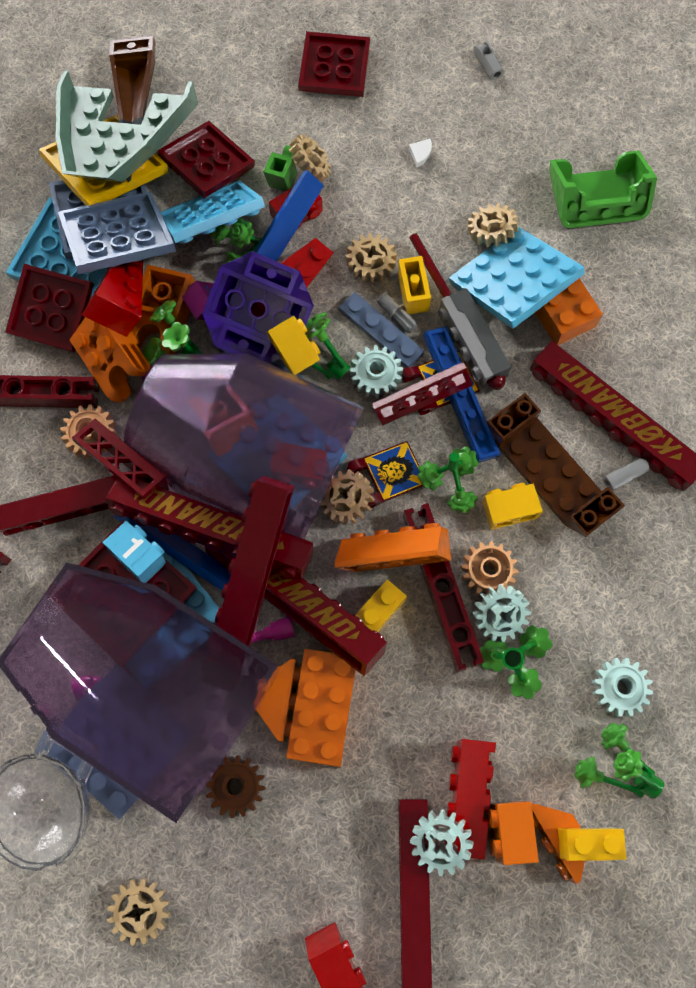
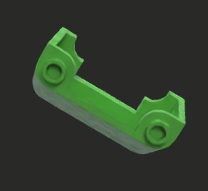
M639 150L621 154L616 160L615 169L572 174V165L568 160H550L549 174L561 223L566 228L637 221L644 219L650 213L657 176Z

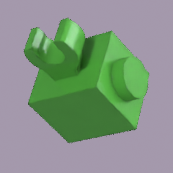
M286 145L284 147L282 155L272 152L263 171L269 187L285 192L292 188L298 174L292 159L294 155L289 151L290 146Z

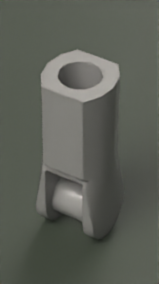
M487 41L480 47L478 45L474 46V54L482 64L490 80L500 78L504 70L497 60L490 43Z
M638 459L602 478L603 483L613 491L647 472L649 463L645 459Z

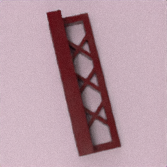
M460 363L373 402L372 406L383 426L473 385L465 364Z
M97 419L92 420L72 437L78 446L143 500L158 487L169 490L166 476ZM91 433L92 438L96 442L86 443L83 439ZM102 449H106L114 457H103L101 455ZM119 463H123L132 472H121L119 470ZM137 478H141L144 482L150 484L142 490L136 485Z

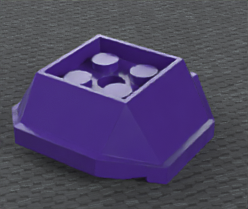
M252 251L220 266L202 314L215 347L263 366L281 358L266 332L292 316H295L296 320L300 318L306 326L314 304L300 271ZM257 302L263 303L266 309L264 315L256 317L252 312V307Z

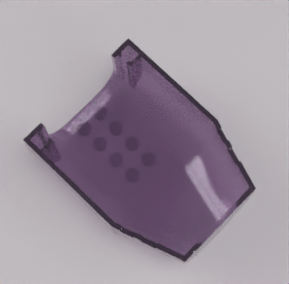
M248 353L164 354L152 367L135 399L126 424L124 442L166 476L168 485L177 494L241 517L246 507L250 506L251 497L248 496L252 483L256 482L257 479L267 476L294 485L293 495L282 532L305 539L364 407Z
M67 562L0 656V668L15 689L23 694L31 705V711L34 715L39 716L47 727L45 730L52 739L175 823L188 813L207 787L261 704L281 669V666L166 590L156 585Z

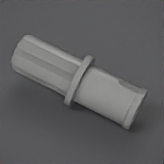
M384 292L378 298L377 303L389 314V318L396 320L407 333L412 332L416 328L417 324L405 311V306L399 305L389 292Z

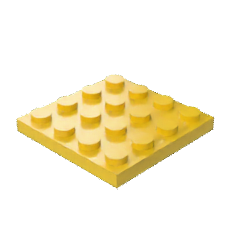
M118 114L103 121L119 123ZM56 142L39 149L40 156L75 195L88 206L112 200L169 173L168 165L155 153L132 174L130 182L127 180L117 182L78 178L62 174Z

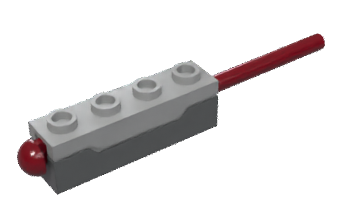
M412 234L409 239L418 255L423 257L426 269L443 296L438 309V315L443 323L446 322L449 326V334L452 341H457L459 344L462 359L465 362H469L473 379L476 382L479 381L482 388L488 385L493 390H500L504 387L506 383L505 377L509 375L511 370L509 361L467 288L452 294L418 234Z

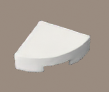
M431 139L409 145V151L416 167L423 165L430 156L432 148Z

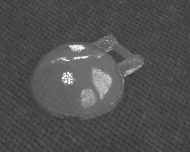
M50 724L44 730L34 754H27L8 760L0 767V856L21 869L41 871L44 867L61 864L74 852L85 835L90 819L91 804L85 784L98 758L99 751L94 748H85L60 733L57 726ZM53 742L82 759L77 771L66 762L48 756Z

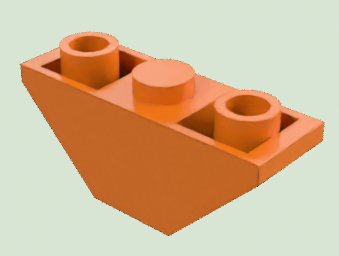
M296 659L288 660L260 681L256 711L279 742H285V738L290 737L292 721L288 720L290 709L294 710L297 694L292 693L294 683H299L301 667H296Z
M531 803L534 828L538 827L543 835L540 841L549 855L553 853L559 862L556 864L559 874L564 880L569 879L572 883H579L582 878L585 861L561 859L558 828H581L573 814Z

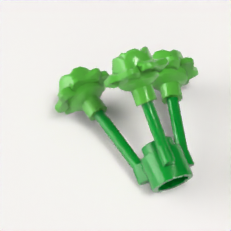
M611 723L604 728L601 735L603 738L601 745L605 749L617 746L622 751L617 755L613 764L616 770L615 777L622 779L624 782L635 777L634 784L636 786L605 776L603 772L597 770V763L593 756L586 758L585 761L580 760L575 767L576 773L574 774L582 789L589 787L594 781L599 783L603 781L633 792L639 797L647 795L651 799L657 798L662 793L664 781L657 777L655 771L641 760V753L639 751L635 752L629 747L630 744L625 740V732L628 730V727L624 723L620 725Z

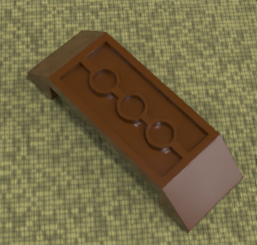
M524 393L487 421V425L499 450L529 484L534 483L537 494L561 522L582 536L587 537L624 508L625 505L609 487L603 491L600 490L538 419L541 410Z

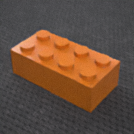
M304 649L286 755L287 759L341 768L356 670L335 653Z

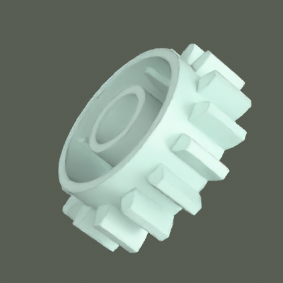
M374 345L373 351L365 347V354L357 352V360L352 359L351 367H353L350 369L352 384H358L357 391L366 392V397H369L370 394L375 395L376 399L382 394L386 397L390 390L396 391V384H401V375H403V368L400 367L401 359H395L394 351L388 354L387 347H384L382 351L378 350L377 345ZM380 370L382 373L376 375L373 374L371 371Z
M614 658L611 664L609 662L602 664L604 670H596L595 674L599 678L593 680L592 684L597 686V690L592 693L599 696L600 700L597 704H604L606 706V713L614 710L615 717H621L623 713H625L626 717L633 716V710L636 713L643 712L641 705L646 706L650 704V701L645 697L653 694L652 690L647 689V685L653 682L649 679L645 680L644 676L648 671H639V662L630 665L629 658L623 659L621 663L618 658ZM618 681L626 684V694L619 692L617 688Z

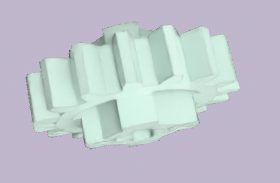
M499 584L497 591L489 587L488 595L480 594L483 600L482 602H475L479 610L474 611L473 615L477 619L474 622L484 636L488 635L492 641H495L498 637L502 642H505L506 636L509 635L512 639H515L514 632H524L521 625L529 624L525 616L530 615L531 611L526 608L529 605V601L523 598L524 595L519 590L516 591L511 585L506 589L502 584Z
M441 809L439 816H436L432 810L428 814L429 820L422 816L419 819L421 826L415 825L412 830L417 835L413 836L410 840L411 844L417 845L413 849L412 855L421 856L418 865L428 864V873H431L436 868L438 869L439 876L443 875L444 869H447L451 875H454L455 866L462 870L465 866L463 859L470 860L471 853L466 849L473 848V841L467 840L472 832L471 829L463 830L466 822L464 819L459 822L455 821V812L450 817H447L444 809ZM438 824L446 825L449 827H439ZM424 833L426 834L425 838L429 841L427 848H425L423 842ZM457 836H459L461 843L460 851L457 850L458 847L455 845ZM445 839L447 841L446 845L441 844L439 846L437 844V840L442 841Z

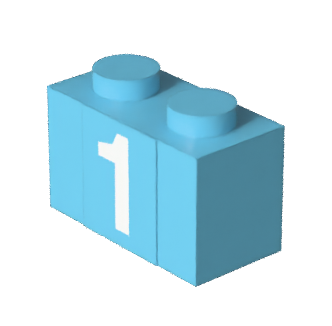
M125 521L103 541V544L144 585L166 563L163 557L165 551L155 541L152 543L148 542L145 539L147 534L137 524L133 527Z

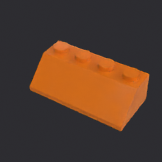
M429 523L424 525V529L415 530V527L408 526L401 527L399 532L390 533V530L374 531L375 535L366 536L365 533H354L350 535L349 539L341 540L334 563L335 568L349 572H361L451 561L448 529L440 526L439 523Z

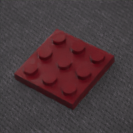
M306 31L298 91L364 97L370 37Z
M210 121L205 122L158 150V156L168 167L204 199L248 172L255 165L254 159Z
M24 264L5 333L75 353L76 349L70 342V338L85 318L82 316V313L90 301L94 284L90 281Z

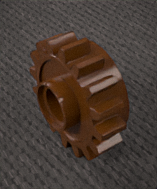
M236 755L234 762L229 757H225V765L219 762L215 763L216 773L208 772V775L213 779L212 782L205 783L206 787L211 788V792L206 795V798H214L215 801L212 803L211 808L220 806V815H224L228 810L230 811V818H235L237 811L244 817L246 816V808L252 811L256 810L255 800L262 802L263 798L259 795V791L266 790V787L260 785V781L265 776L257 775L256 772L260 768L259 765L250 767L251 759L247 758L244 763H241V756ZM234 778H238L243 785L242 791L237 795L232 794L229 790V783Z

